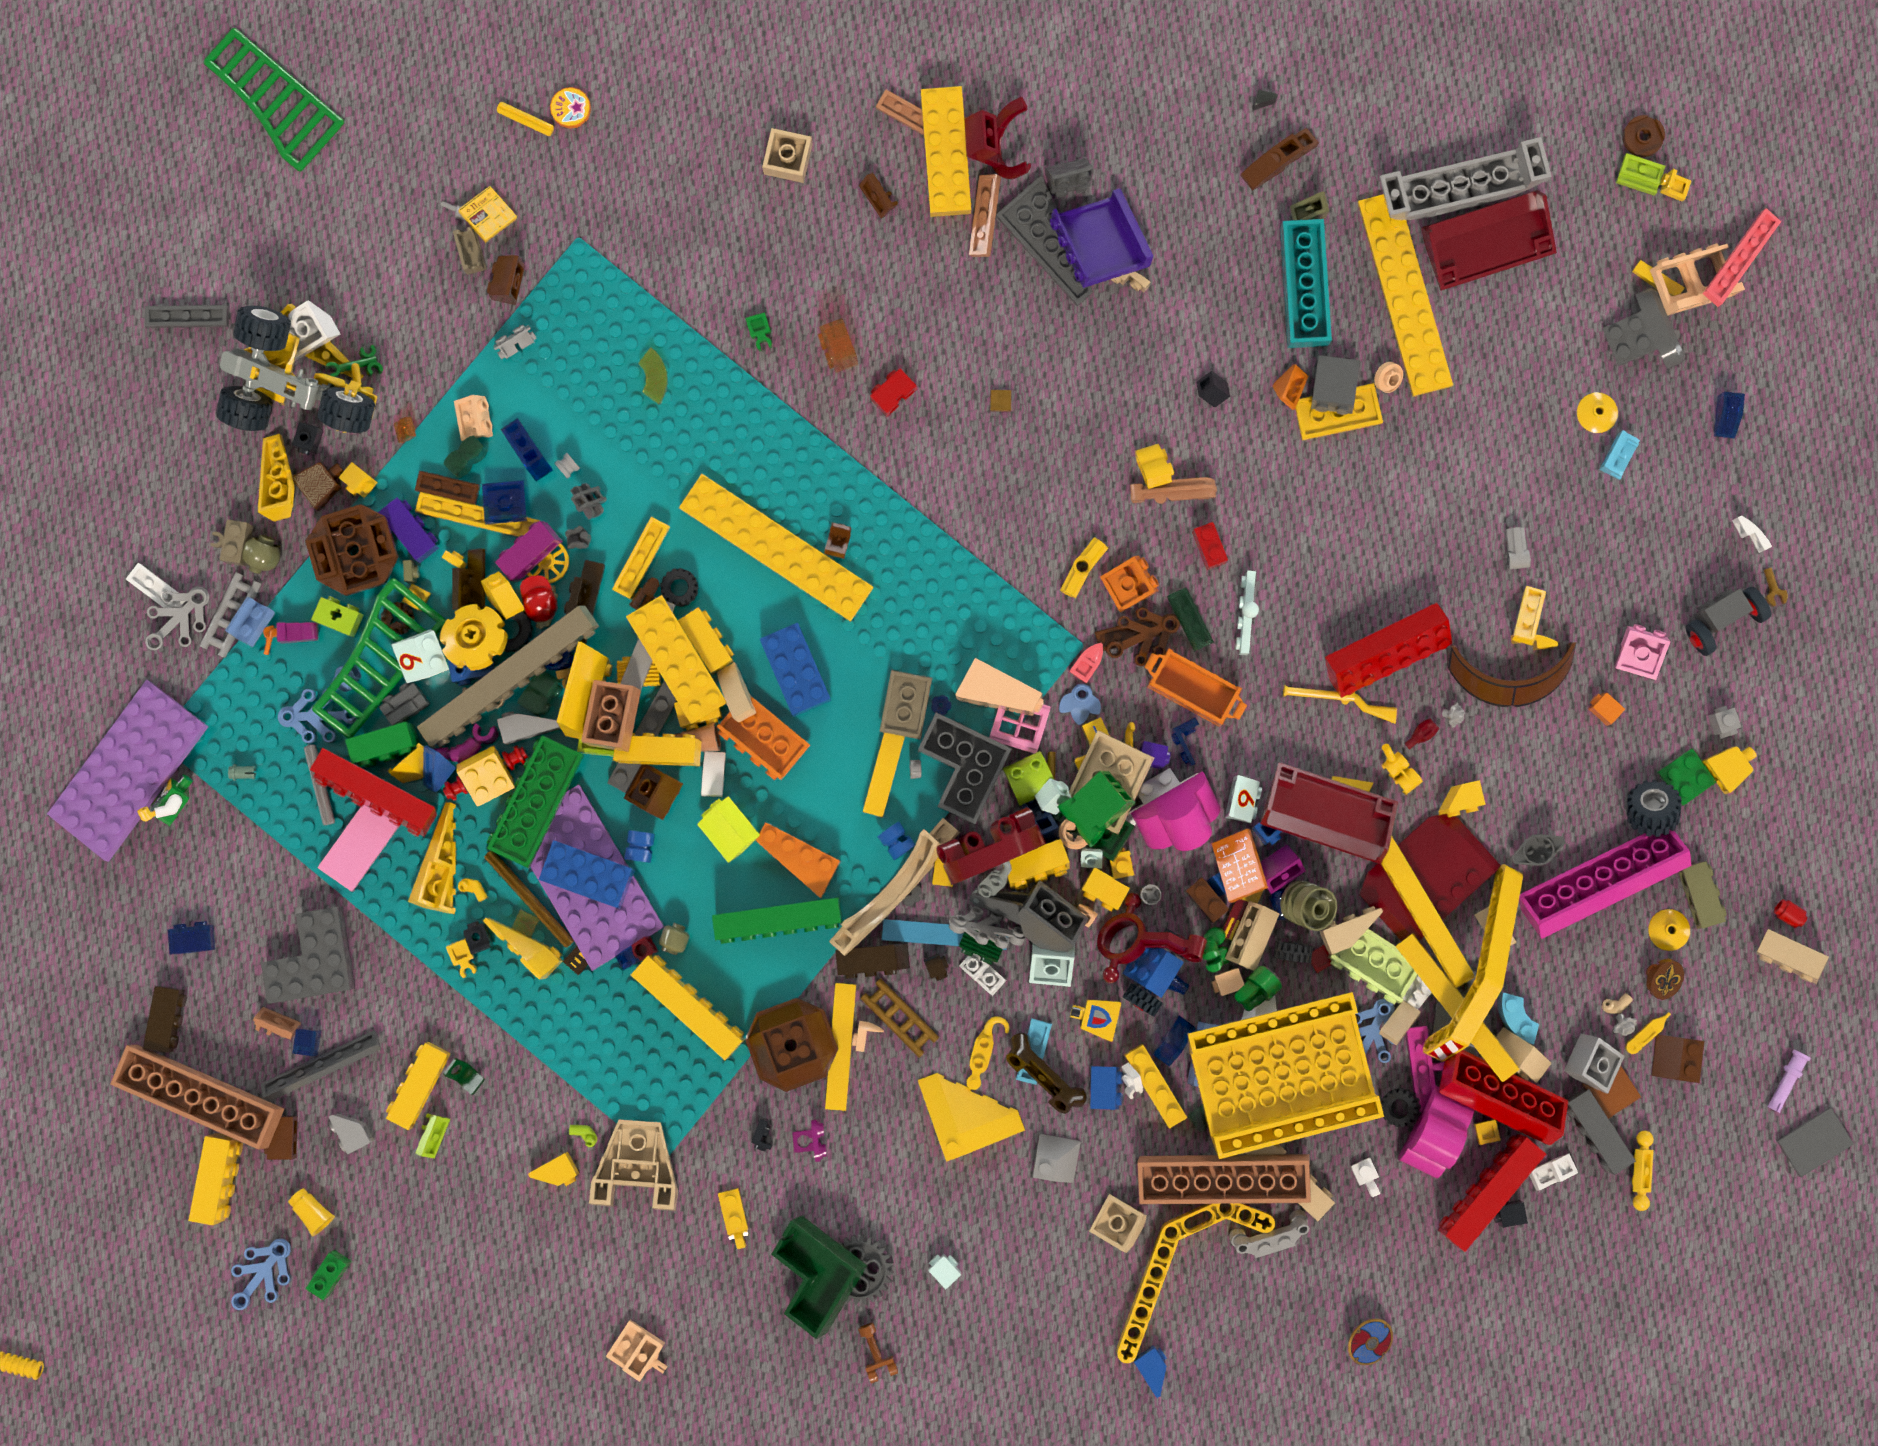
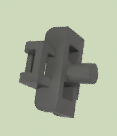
M584 483L570 490L573 494L571 500L579 512L583 511L588 520L598 517L603 513L604 509L601 504L607 501V499L600 493L599 486L590 488L589 484Z

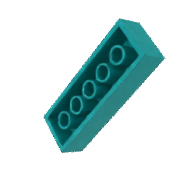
M1324 219L1283 221L1280 226L1287 348L1329 346L1332 341Z

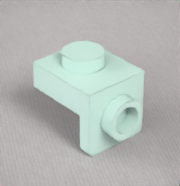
M1087 846L1083 847L1081 851V867L1102 868L1103 851L1101 849H1091Z

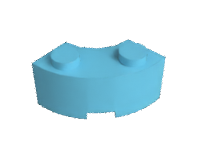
M1500 992L1497 997V1008L1503 1024L1513 1034L1529 1044H1534L1539 1024L1527 1016L1523 1006L1524 998Z

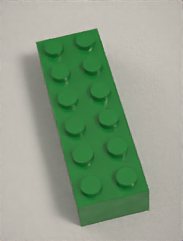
M840 898L712 915L715 940H720L721 944L735 942L737 937H741L742 941L756 939L755 935L762 934L763 938L777 936L776 932L783 931V935L796 934L797 929L804 928V932L817 931L818 926L825 925V929L839 928L838 923H843Z

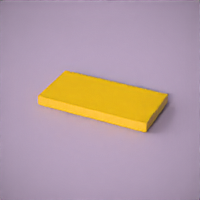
M1374 383L1356 387L1352 414L1341 415L1333 411L1319 412L1316 409H1311L1312 396L1299 399L1295 408L1302 441L1383 423Z

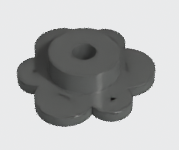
M915 886L911 890V896L908 894L902 900L906 906L910 907L914 902L920 901L919 895L922 893V889L919 886Z

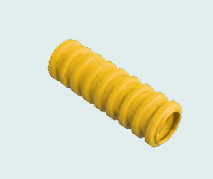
M3 1351L0 1352L1 1372L7 1371L9 1374H20L21 1377H32L34 1380L41 1376L44 1368L43 1361L37 1362L35 1359H24L23 1356L18 1357L15 1354L12 1356L11 1353L5 1354Z

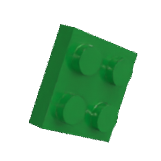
M1693 748L1657 772L1661 779L1666 782V785L1671 784L1674 786L1673 790H1678L1679 796L1682 799V806L1717 783Z

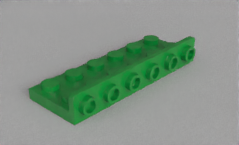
M543 735L535 741L533 755L526 760L524 764L525 771L522 777L519 776L514 785L516 789L505 803L507 808L504 814H500L496 821L497 828L494 833L490 834L487 840L488 850L526 868H530L584 757L583 754Z

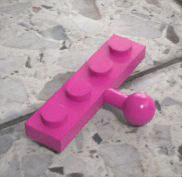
M1427 1026L1411 1027L1406 1033L1413 1091L1416 1094V1098L1420 1100V1112L1423 1111L1436 1086L1434 1072L1443 1071L1444 1061L1432 1063V1057L1423 1053V1045L1429 1037Z

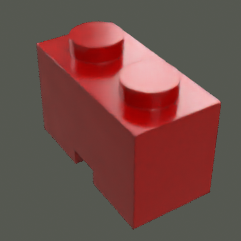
M901 368L898 371L893 370L886 377L887 381L882 385H876L871 390V401L886 417L899 407L898 404L902 398L906 401L917 391V385Z
M1211 522L1195 528L1192 531V535L1206 570L1227 563L1228 558L1214 523Z

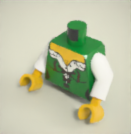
M182 774L178 781L170 778L151 804V812L147 806L137 810L141 820L149 821L155 817L171 826L190 798L188 787L193 780L185 774Z

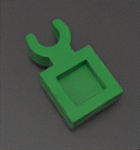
M765 312L745 318L751 339L758 338L756 341L758 351H762L760 346L762 342H767L769 348H772L771 340L766 337L767 334H771Z

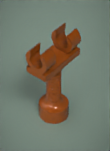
M874 1323L859 1327V1334L861 1337L866 1338L874 1359V1363L865 1366L870 1383L878 1381L875 1369L887 1365L891 1376L898 1374L893 1356L886 1359L881 1357L874 1338V1333L876 1332Z

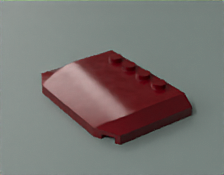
M1448 814L1428 817L1398 844L1399 849L1442 920L1501 866L1457 816L1448 817ZM1377 863L1366 873L1358 895L1369 907L1374 906L1375 909L1382 908L1383 912L1379 918L1401 942L1412 933L1420 941L1424 935L1382 864Z

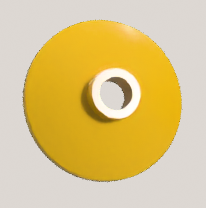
M1604 393L1588 394L1578 404V421L1583 428L1590 432H1606L1617 421V405L1610 396ZM1596 408L1602 410V415L1596 413Z
M1665 909L1657 912L1652 917L1648 933L1651 941L1658 948L1674 951L1683 947L1688 941L1690 925L1686 917L1679 911ZM1670 926L1674 928L1673 934L1668 932Z

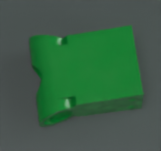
M1099 771L1073 798L1061 803L1057 808L1067 820L1076 825L1080 836L1089 847H1092L1102 837L1105 829L1111 826L1135 802L1109 771Z

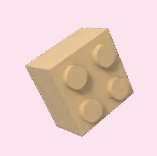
M771 128L762 167L764 175L804 183L813 146L812 137Z

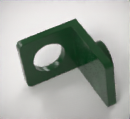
M455 1058L443 1073L445 1077L457 1081L471 1095L475 1094L485 1080L470 1064L458 1058ZM457 1065H460L459 1070L456 1073L452 1074L451 1072L453 1068Z

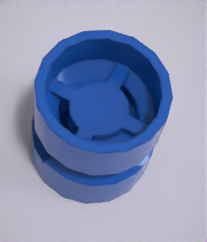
M899 821L877 836L883 846L889 847L888 853L894 861L916 845L910 836H905L906 830Z
M628 830L627 842L630 845L625 849L624 859L651 863L653 851L650 850V847L654 845L655 834Z

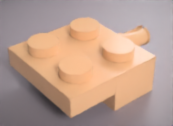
M631 1319L606 1355L607 1358L622 1367L624 1372L639 1382L652 1367L662 1374L668 1367L657 1360L665 1342Z

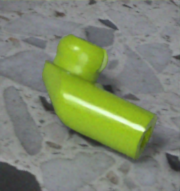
M570 1125L569 1135L581 1136L587 1147L595 1146L597 1135L590 1126Z

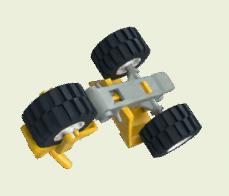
M244 306L238 309L233 335L235 339L249 346V348L243 350L237 347L232 352L224 351L221 357L220 368L227 373L245 379L246 383L243 386H228L221 389L216 410V417L221 422L240 430H264L269 424L273 406L272 400L285 406L286 398L292 400V407H295L297 402L301 408L311 410L315 406L316 400L320 401L317 414L318 419L337 431H342L343 433H362L368 431L377 396L373 394V388L361 387L358 363L351 365L353 381L351 380L349 385L343 379L323 373H315L314 379L302 378L303 369L299 370L296 377L292 370L300 339L289 333L290 319L276 310L262 306Z

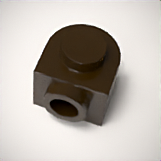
M938 953L923 960L931 979L936 978V981L948 977L946 968L949 966L945 956L940 957Z

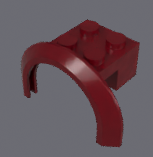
M1023 97L1008 103L1000 111L997 118L996 115L984 110L964 118L966 157L992 166L994 171L1005 179H1016L1027 174L1031 168V163L1027 164L1026 161L1016 166L1008 167L1001 156V141L1006 127L1017 115L1028 110Z

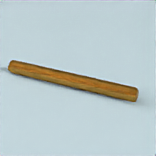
M490 850L486 853L484 858L560 943L564 947H569L574 940L495 852Z

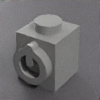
M1727 706L1714 709L1715 714L1708 716L1714 734H1719L1720 739L1737 734V729L1741 728L1735 708L1728 709Z

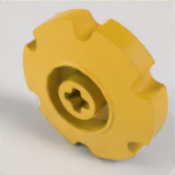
M472 604L454 612L455 618L452 620L447 619L440 633V641L446 645L442 649L444 655L458 668H463L466 665L470 670H480L493 664L492 658L495 655L501 656L507 644L508 634L502 629L505 626L503 619L488 606L481 610L477 604Z

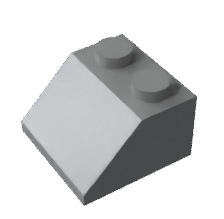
M1580 1034L1564 1072L1574 1079L1608 1094L1625 1056L1599 1037Z

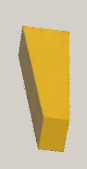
M1640 260L1632 272L1657 289L1650 269L1653 267ZM1662 274L1669 294L1671 296L1681 294L1685 287Z

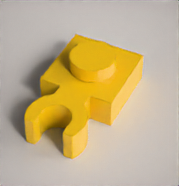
M466 938L446 946L453 965L460 964V975L462 978L467 976L465 968H470L473 974L477 972L476 965L470 962L475 956L470 953Z

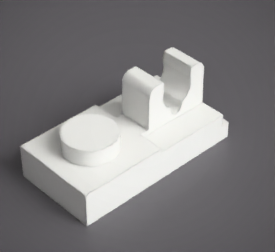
M1417 975L1403 1000L1418 1010L1432 992Z

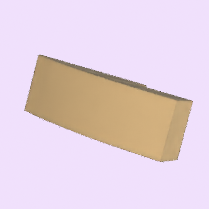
M734 662L717 671L719 683L733 719L739 723L756 714L757 712L751 701V695L737 664Z

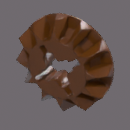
M392 602L414 620V613L408 605L402 602ZM386 608L381 613V621L397 634H405L411 629L405 623L403 625L398 622L393 623L394 617Z

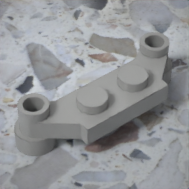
M1295 1210L1289 1216L1291 1224L1252 1237H1247L1245 1231L1238 1228L1230 1232L1229 1239L1239 1254L1248 1253L1258 1258L1296 1246L1295 1242L1301 1235L1309 1232L1308 1219L1304 1211Z

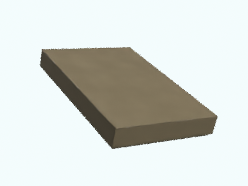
M891 670L880 732L921 740L932 678Z

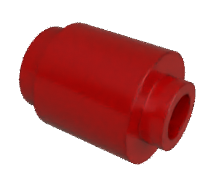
M1780 900L1774 909L1777 918L1793 928L1802 927L1808 918L1806 916L1807 911L1790 900Z

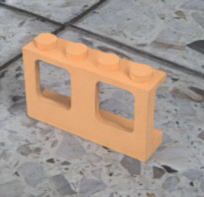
M1716 243L1708 246L1704 251H1702V248L1691 251L1690 255L1685 253L1678 254L1672 260H1669L1667 257L1657 261V266L1650 269L1667 316L1712 303L1702 294L1707 287L1702 285L1694 262L1709 257L1717 273L1725 263L1722 251L1729 248L1728 244L1719 246ZM1677 267L1687 292L1671 296L1661 274L1662 270ZM1737 283L1727 298L1745 290L1743 283Z

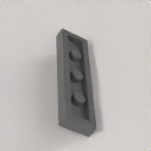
M227 305L145 306V327H229V307Z

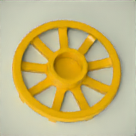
M560 543L558 545L561 548L554 554L550 552L537 564L539 566L537 571L533 575L530 572L527 575L529 577L536 576L543 569L545 571V578L548 579L550 584L563 578L569 566V556L566 548ZM564 553L565 561L555 560V557ZM554 564L564 565L561 573L555 569ZM551 569L557 577L549 580L548 570Z

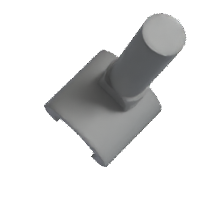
M444 201L441 202V206L455 212L454 218L465 220L458 212L462 206H453Z

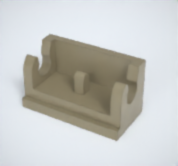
M467 227L465 232L454 230V238L465 273L469 275L487 270L477 233L471 227Z

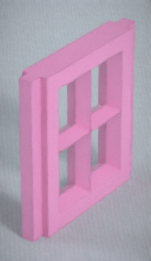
M1043 704L1039 713H1034L1040 715L1038 726L1024 723L1023 718L1025 714H1020L1019 720L1005 717V710L998 708L989 738L1001 744L1035 754L1038 751L1051 707ZM1002 720L1017 724L1014 735L999 731ZM1021 726L1036 730L1033 741L1018 737Z

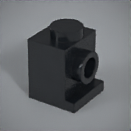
M475 921L466 925L468 929L464 930L463 933L471 954H477L494 947L486 923L479 924V921ZM475 933L480 935L478 941H475L473 938Z

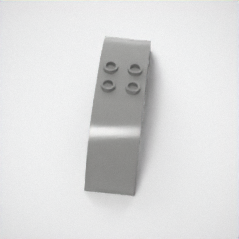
M1539 137L1522 141L1515 150L1403 177L1401 172L1397 171L1381 175L1379 178L1389 217L1396 220H1414L1498 201L1533 188L1552 176L1542 138Z

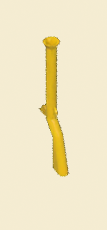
M1286 685L1283 687V697L1291 695L1341 700L1344 705H1347L1349 701H1354L1363 712L1391 723H1396L1397 708L1367 705L1355 692L1341 698L1337 691L1293 688Z

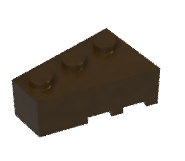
M908 943L853 948L845 956L839 950H835L837 974L845 975V979L858 978L859 973H864L865 977L877 976V972L884 971V975L897 974V970L910 968Z

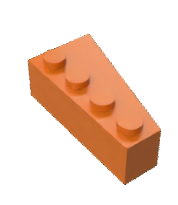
M766 822L760 832V836L756 839L764 849L817 896L823 897L841 861Z

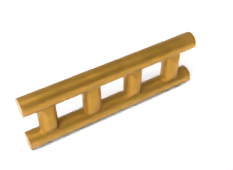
M880 978L875 983L879 989L871 997L865 993L860 999L920 1058L925 1053L921 1047L929 1039L935 1043L940 1037ZM884 995L894 1003L886 1012L877 1004ZM899 1009L908 1017L900 1027L891 1018ZM914 1024L923 1032L915 1042L906 1034Z

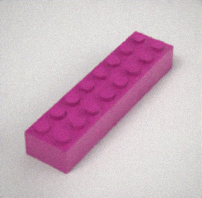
M1670 829L1669 834L1664 835L1662 833L1660 837L1655 835L1649 837L1644 833L1520 894V909L1539 937L1543 939L1690 867V850L1676 832Z

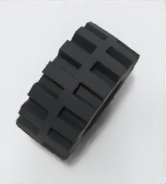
M675 568L670 572L668 571L665 577L663 576L662 583L660 584L661 593L665 600L676 606L683 607L684 605H689L698 595L699 585L695 576L683 568ZM677 579H683L688 584V590L682 596H676L671 591V585Z
M1275 941L1273 958L1311 963L1313 946Z
M1397 1088L1389 1091L1382 1098L1383 1101L1381 1103L1384 1120H1388V1123L1395 1125V1127L1410 1125L1420 1115L1421 1104H1419V1098H1416V1094L1410 1092V1089ZM1396 1099H1403L1407 1102L1409 1111L1405 1116H1398L1393 1111L1392 1105Z

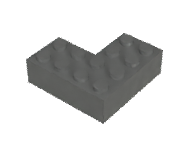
M935 713L918 752L955 769L938 804V808L976 825L1012 748Z
M343 907L297 913L296 919L302 955L261 962L267 1004L356 989Z

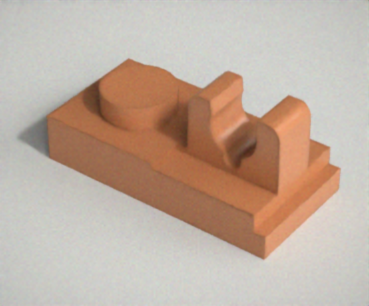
M262 1007L253 1019L257 1031L263 1027L267 1029L266 1035H270L273 1032L290 1040L301 1026V1022L265 1007Z

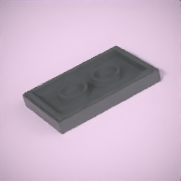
M1830 1107L1776 1140L1799 1177H1803L1854 1144Z

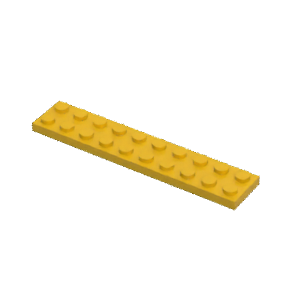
M1384 194L1360 200L1357 202L1412 397L1452 387L1453 382L1407 221L1389 217Z
M701 474L679 507L680 510L850 622L874 588L703 474Z

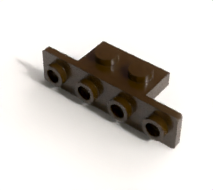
M485 549L468 550L467 569L452 568V610H458L461 607L477 604L481 610L485 608V591L481 583L485 579Z
M585 560L581 578L575 577L574 581L570 583L569 593L571 594L569 601L566 602L564 607L565 615L577 606H586L591 615H594L605 564ZM583 638L579 642L586 644L588 639L585 640Z

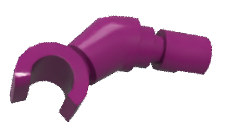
M475 723L473 726V738L469 737L462 744L451 747L450 750L448 747L432 749L439 752L448 761L451 760L459 764L478 754L482 748V743L486 745L494 743L499 736V731L497 727L493 726L490 728L489 734L482 737V728Z

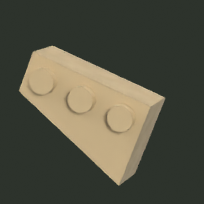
M1769 929L1757 951V954L1760 955V960L1769 964L1773 962L1779 965L1781 970L1788 973L1793 972L1799 975L1801 979L1817 984L1829 958Z

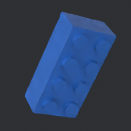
M798 622L760 638V642L793 717L832 701Z
M553 840L538 880L621 909L635 870Z

